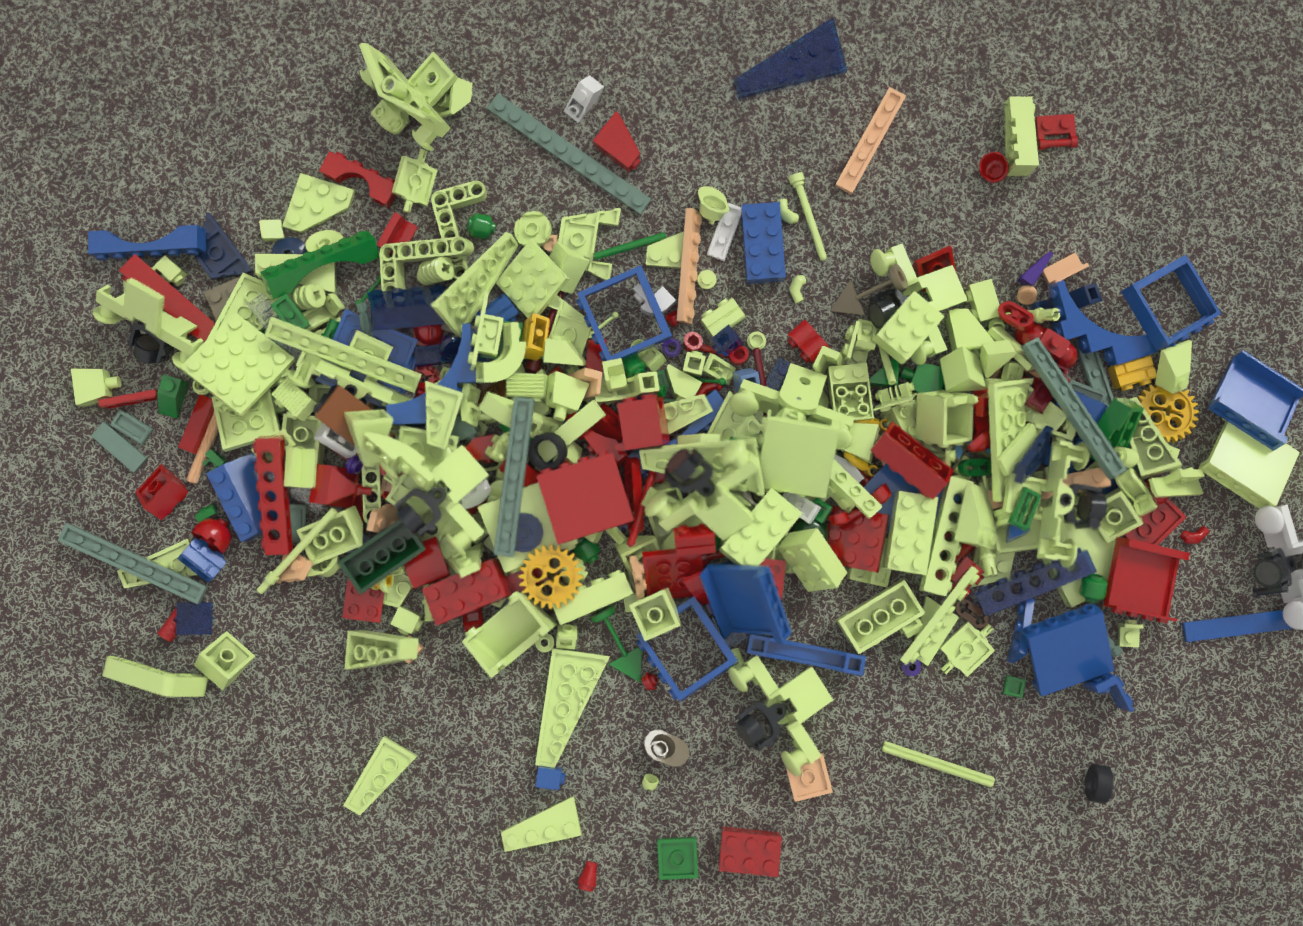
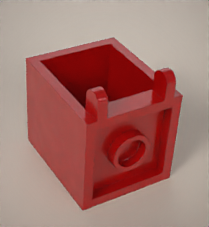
M657 394L641 396L642 400H638V397L622 399L623 403H617L623 443H618L615 446L617 451L670 443L663 397H657Z

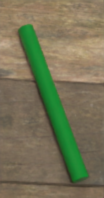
M662 232L593 253L594 260L666 239V234Z

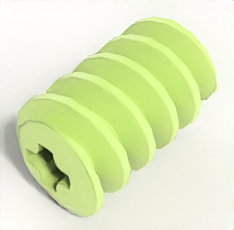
M444 256L424 261L419 265L417 279L423 285L451 280L454 276V266L452 261Z
M308 284L294 288L292 293L288 294L300 311L319 308L326 301L325 291L321 285Z

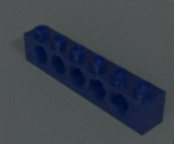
M1080 547L1077 548V556L1074 561L1075 568L1072 571L1062 567L1059 559L1051 560L1050 563L1045 565L1043 562L1033 565V569L1030 571H1018L1014 573L1015 577L1007 579V577L995 581L996 584L990 587L987 584L977 588L978 592H975L974 595L982 614L988 616L1096 573L1097 570L1088 550H1081ZM1051 568H1055L1057 571V575L1053 579L1048 577V571ZM1036 575L1038 583L1035 586H1031L1029 579ZM1014 583L1020 585V590L1017 593L1011 592V586ZM996 590H1000L1002 593V597L998 601H994L992 598V594Z

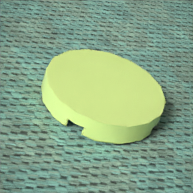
M526 212L522 215L523 217L516 221L514 236L522 246H525L529 240H533L541 247L550 238L552 232L551 223L541 212Z

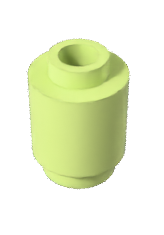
M1124 447L1114 448V451L1126 468H1131L1138 463L1139 456L1135 450Z

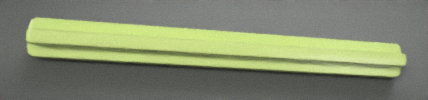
M887 741L883 743L882 751L988 787H993L995 778Z

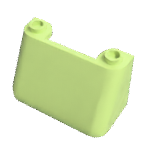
M518 591L513 593L508 598L510 602L478 629L473 627L465 633L467 637L462 643L490 678L502 671L558 625L539 605H534L532 599L528 600V595L523 593V591L521 593Z

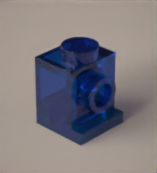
M729 324L711 338L714 343L713 349L718 355L722 353L725 357L744 344Z

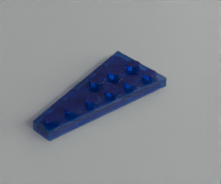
M834 18L829 19L736 77L734 85L738 99L846 73L847 66Z

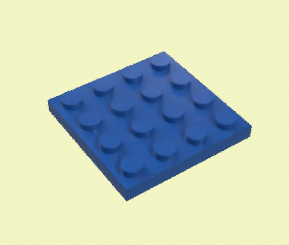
M345 309L333 337L334 341L350 346L357 330L364 333L361 329L359 314ZM371 320V331L374 334V338L393 347L387 361L406 368L418 340ZM352 370L349 376L364 382L367 375ZM323 374L317 375L316 381L330 387L338 386V380ZM381 380L377 381L378 383L387 386L395 391H397L398 389L397 386H394L392 384L386 383ZM366 394L363 397L367 402L386 409V406L382 405V401L371 397V395Z

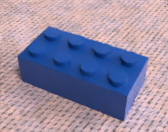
M780 202L743 204L741 206V225L746 284L784 282L786 274Z

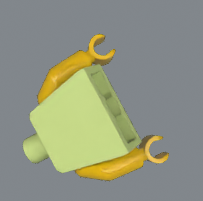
M874 418L854 421L850 430L853 441L849 447L841 450L845 459L852 466L864 471L867 476H874L870 473L871 468L877 469L876 465H868V463L871 464L873 452L870 450L878 439L879 431L886 429L882 426V423H887L888 419L879 420Z

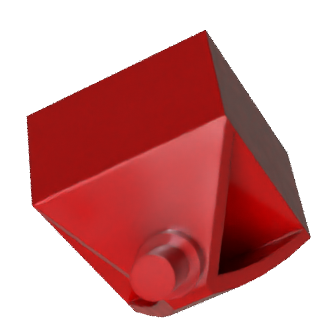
M317 464L315 488H311L309 502L350 508L354 506L356 495H371L372 488L363 487L362 484H358L359 473L349 474L347 468Z

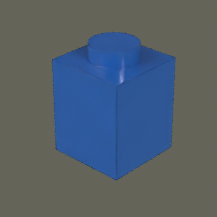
M539 766L536 787L559 790L560 785L565 783L566 773H562L563 767Z

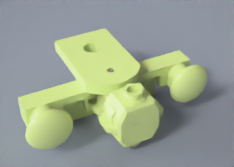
M790 363L780 392L743 379L739 392L730 399L731 409L743 417L752 416L758 410L767 414L768 410H771L773 417L830 426L832 420L840 421V432L836 449H846L853 441L850 430L854 417L818 405L827 375Z

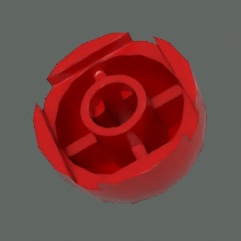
M212 518L204 519L191 531L194 538L206 541L209 545L208 548L221 554L228 549L232 539L231 532L227 528L228 523L220 518L218 520Z

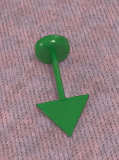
M611 604L596 611L589 617L593 623L604 620L623 655L609 663V665L641 683L642 650L638 646L630 652H626L608 617L615 613L614 605Z

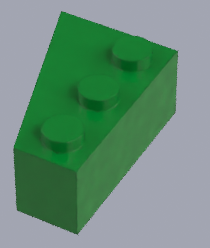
M1113 398L1097 423L1113 449L1115 447L1128 448L1144 410L1142 406L1127 398ZM1090 452V458H1091L1092 460L1096 461L1095 458L1093 457V455H1092L1091 452Z

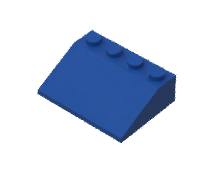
M254 453L230 461L206 473L240 542H249L263 534V530H260L262 515L261 511L258 510L260 492H257L256 489L258 473L255 472L254 465L257 458ZM268 471L267 477L270 480H274V474ZM269 491V497L276 500V494L273 491ZM271 510V511H270L271 516H272L273 518L277 519V518H278L277 512L274 511V510Z

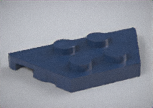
M207 213L205 216L207 219L202 226L206 230V252L198 253L194 257L212 280L254 272L212 214Z

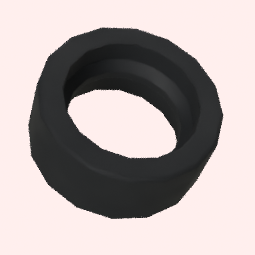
M551 432L536 436L529 444L528 456L530 462L540 470L548 468L553 470L565 462L567 457L565 441L561 436ZM549 440L556 446L558 456L554 462L547 463L539 456L538 445L542 441Z
M1092 764L1087 770L1085 779L1086 797L1091 802L1106 804L1113 792L1112 770L1109 766Z

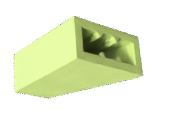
M956 308L948 311L946 325L952 352L963 346L980 357L982 343L995 342L969 309Z

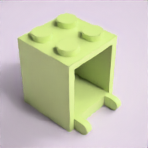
M946 390L917 393L916 439L924 441V444H937V447L948 448L950 444L964 445V442L972 441L973 404L978 402L977 396L963 392L946 393Z

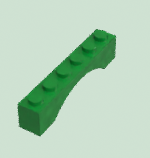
M360 231L354 236L342 238L331 245H324L313 252H306L302 256L288 259L282 264L267 267L260 274L267 293L274 300L282 297L284 294L292 293L296 285L306 275L323 265L340 261L365 264L380 258L375 237L368 231Z

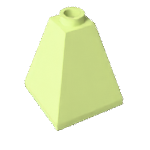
M384 409L344 412L359 459L364 466H375L379 459L373 452L370 453L365 449L363 445L364 434L371 432L388 436L393 418Z

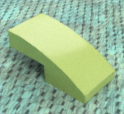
M463 383L462 392L464 395L460 404L461 418L467 424L477 427L481 415V410L477 406L481 390L469 383Z
M880 566L879 573L849 568L847 579L888 588L891 570Z

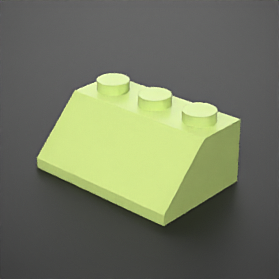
M356 506L338 512L305 548L307 556L313 562V565L363 545V522ZM320 520L296 530L300 540H302Z

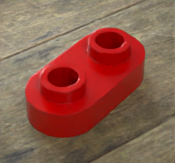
M1006 301L999 305L998 316L1004 322L1020 331H1027L1033 327L1034 316L1028 310L1011 301Z

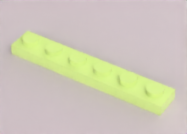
M973 566L970 567L900 659L903 663L907 665L910 662L914 663L918 659L920 654L917 652L921 647L926 648L931 642L930 635L933 631L937 633L944 624L941 622L945 616L949 617L956 609L953 606L956 601H962L968 593L966 588L969 584L973 586L980 576L977 575L979 570Z

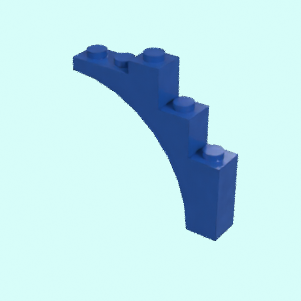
M1064 280L1048 284L1049 296L1053 300L1054 308L1059 309L1058 312L1054 313H1060L1058 322L1051 323L1052 331L1067 340L1078 337V347L1082 354L1103 349L1104 359L1107 365L1110 366L1159 352L1155 350L1146 334L1124 336L1109 332L1089 320L1074 303Z
M470 323L462 324V339L458 354L449 371L437 383L438 385L462 392V387H458V384L482 383L476 382V365L473 371L470 370L471 364L467 363L469 352L474 351L471 341L473 333L475 334V328H472ZM426 392L417 398L402 403L386 405V412L393 418L392 425L426 424Z

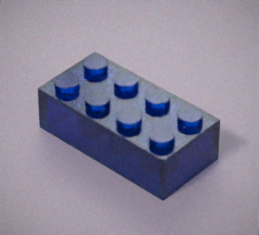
M432 285L425 288L415 286L411 289L394 288L389 291L374 290L367 292L369 315L373 331L446 324L431 306L446 291L445 286Z

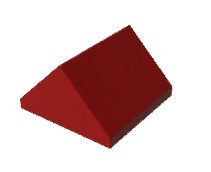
M949 245L916 260L912 264L916 277H921L953 265L956 272L952 247Z

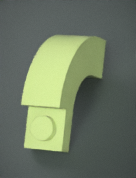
M518 322L503 323V350L494 361L476 363V382L501 381L511 376L518 369L526 350V342H519L521 331Z
M657 371L639 373L631 378H627V388L610 392L606 382H601L600 395L593 398L597 403H612L623 401L622 399L641 398L643 395L657 393L660 391Z

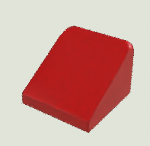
M482 608L463 616V627L466 633L471 628L475 627L478 629L484 624Z

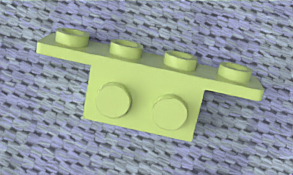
M485 292L484 297L479 298L478 309H481L480 316L476 315L474 327H478L477 334L473 333L471 345H474V351L469 352L467 362L471 364L470 370L473 371L478 353L497 357L504 318L485 314L489 292Z
M834 459L827 495L831 496L838 503L839 507L847 513H850L857 507L870 519L882 508V505Z
M1190 467L1182 470V468H1176L1171 470L1170 474L1165 477L1149 479L1150 489L1156 498L1202 495L1203 491L1198 479L1205 477L1202 469Z

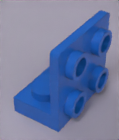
M1107 673L1082 682L1087 690L1100 694L1109 691L1117 708L1128 712L1134 711L1132 706L1133 700L1123 690L1124 684L1119 676Z

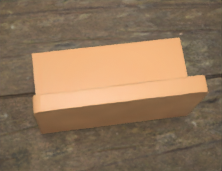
M1075 252L1045 268L1042 275L1047 284L1065 280L1081 272L1089 265L1088 263L1082 265Z
M583 368L568 375L589 383L582 401L600 395L602 372Z

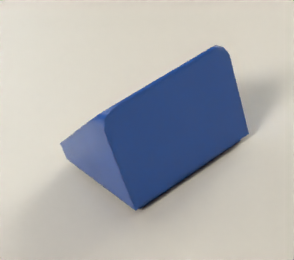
M1010 525L1006 531V543L1027 535L1030 528L1028 531H1022L1021 528Z

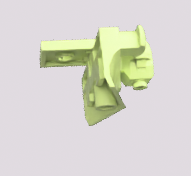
M361 43L359 47L367 68L364 71L360 70V76L370 88L377 91L378 96L384 98L373 109L371 115L384 129L396 135L410 122V114L422 124L417 131L412 130L413 138L424 149L433 151L434 148L430 145L437 136L443 138L450 130L448 124L433 109V106L458 77L436 53L432 52L408 80L386 55L368 43ZM436 75L435 81L430 83L432 76Z

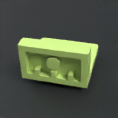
M860 321L850 325L845 334L847 343L842 347L841 355L846 365L866 363L869 351L853 348Z
M917 397L913 398L909 405L902 407L897 405L888 411L880 413L882 419H888V422L884 423L886 428L893 421L916 439Z
M1069 419L1060 427L1059 431L1061 432L1053 430L1051 441L1062 440L1070 442L1073 440L1076 430ZM1034 424L1040 435L1045 426Z

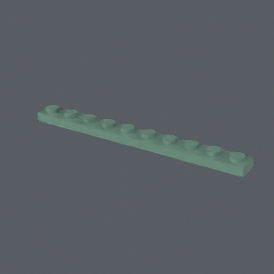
M497 94L487 107L489 112L640 216L651 202V198L500 94Z

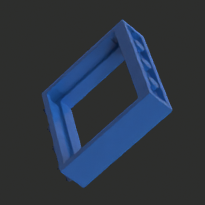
M1187 255L1182 256L1121 291L1156 351L1163 347L1166 349L1175 346L1176 340L1181 342L1190 337L1188 333H1197L1203 329V324L1206 327L1214 323L1213 318L1222 314ZM1174 270L1202 318L1167 337L1139 289Z
M641 265L577 293L579 299H576L580 310L584 309L587 316L584 317L588 328L591 326L593 328L594 334H591L595 345L600 344L602 351L599 354L603 362L619 358L623 360L672 339V334ZM637 276L662 334L611 356L586 297Z
M694 596L677 607L678 615L692 607L728 659V661L681 692L648 641L644 640L642 633L640 632L636 635L639 639L636 643L642 651L646 650L649 654V657H647L649 663L653 668L657 666L660 671L658 674L663 684L668 683L671 688L668 690L674 700L678 699L680 702L725 673L730 667L739 663Z

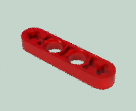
M628 457L624 461L625 493L633 519H635L642 496L641 466L637 457ZM644 516L639 529V533H641L644 529ZM633 522L627 523L629 532H631Z

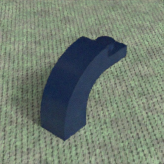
M1097 283L1085 285L1069 292L1079 310L1103 301ZM1052 299L1035 302L1030 305L1032 310L1037 308H1054Z

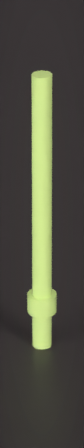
M331 508L274 571H270L266 575L264 582L257 588L260 594H263L271 585H274L279 580V576L333 519L337 514L334 508Z

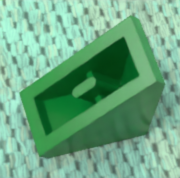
M894 358L891 360L896 379L895 384L889 385L883 367L869 379L870 387L895 388V385H898L899 362Z

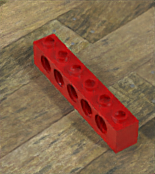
M284 435L260 436L253 442V452L256 453L257 458L254 465L255 472L258 473L256 489L257 492H260L258 510L261 511L262 519H260V530H263L261 547L265 550V555L289 554L293 550L289 490L288 487L284 486L286 460ZM266 452L272 454V461L266 459ZM268 471L274 474V480H270L267 477ZM269 491H273L276 494V500L269 497ZM271 510H274V511L277 512V514H278V518H277V519H275V518H273V517L271 516V514H270V511H271ZM273 529L279 532V538L273 536Z

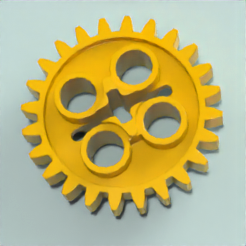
M1154 384V387L1149 385L1147 390L1144 389L1141 392L1142 396L1139 395L1137 399L1150 418L1151 415L1157 417L1158 422L1154 424L1165 441L1169 443L1171 438L1172 442L1175 443L1178 441V438L1182 440L1185 438V435L1191 434L1190 429L1196 427L1192 422L1199 420L1194 415L1199 413V411L1193 408L1198 405V403L1191 402L1194 396H1187L1189 390L1185 392L1181 390L1172 394ZM1155 397L1161 399L1162 405L1155 402ZM1174 402H1178L1181 405V410L1175 408ZM1170 420L1176 422L1177 428L1170 425Z
M553 544L550 545L549 550L543 545L542 552L537 548L534 549L536 555L534 556L529 553L530 561L523 560L527 566L520 567V570L524 571V574L519 575V578L524 579L520 586H526L523 593H530L527 598L528 600L533 597L535 598L534 605L540 601L541 608H544L546 603L549 605V609H552L553 604L560 608V602L567 605V598L574 600L572 593L579 594L576 586L583 585L578 582V579L584 578L583 575L578 574L583 568L576 567L580 561H573L572 559L575 554L568 556L569 549L567 548L562 552L560 545L556 550H554ZM552 558L560 560L559 568L551 567L550 560ZM539 567L542 569L543 575L541 578L534 577V568ZM563 567L567 568L566 571L554 577V582L552 580H548L545 583L536 586L537 582L546 578L549 575V571L552 574L562 569ZM562 575H567L570 578L569 585L564 586L560 583L559 580ZM544 585L552 587L553 592L551 595L543 593L542 588Z

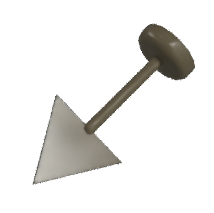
M894 264L889 268V280L858 295L850 280L830 311L866 315L859 299L892 283L895 288L903 291L908 288L907 278L898 264Z

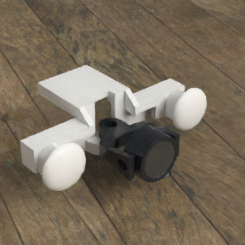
M1287 504L1276 507L1264 506L1256 512L1255 523L1258 529L1263 532L1267 547H1275V549L1257 554V558L1264 559L1255 564L1253 574L1256 581L1264 586V588L1253 587V595L1255 598L1263 595L1281 593L1283 602L1288 603L1283 609L1285 622L1291 628L1303 630V569L1296 570V562L1291 557V555L1303 554V540L1298 542Z

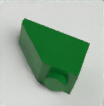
M163 374L157 392L159 414L178 419L189 382Z

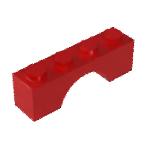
M331 151L328 152L319 169L323 176L338 184L353 177L364 179L369 185L370 198L374 202L390 209L397 196L392 193L394 179L390 177L385 179L379 176L380 173L372 168L367 170L363 168L364 165L360 162L347 160V157L340 152H336V154Z

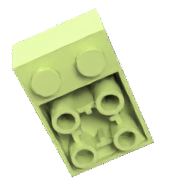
M867 363L828 366L827 381L832 410L854 417V421L874 419Z

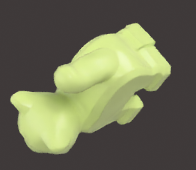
M510 431L503 433L502 436H493L491 440L494 443L492 448L488 446L485 454L491 460L500 463L505 459Z

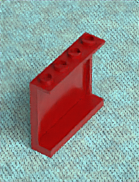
M603 451L597 453V457L589 459L588 456L578 459V463L573 465L567 462L559 465V469L551 471V468L539 471L540 475L536 477L557 545L634 521L613 452Z
M1116 537L1103 606L1111 608L1113 613L1123 614V611H1126V615L1137 618L1141 614L1142 619L1153 621V618L1156 617V622L1168 624V620L1177 622L1176 618L1169 617L1179 560L1189 561L1190 553L1133 539Z

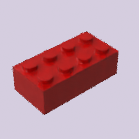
M893 421L878 437L870 450L877 459L886 462L892 471L901 474L907 483L916 486L922 495L932 500L948 484L954 469Z
M499 558L481 563L479 570L462 578L456 574L422 589L436 626L450 622L512 595Z

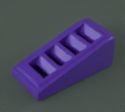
M1049 251L1017 279V282L1023 286H1033L1053 256V253Z

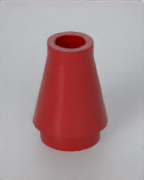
M586 861V865L577 882L579 883L578 889L593 892L594 887L596 888L598 863Z

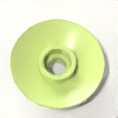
M333 230L319 231L307 239L306 249L308 252H313L324 245L338 242L343 236Z

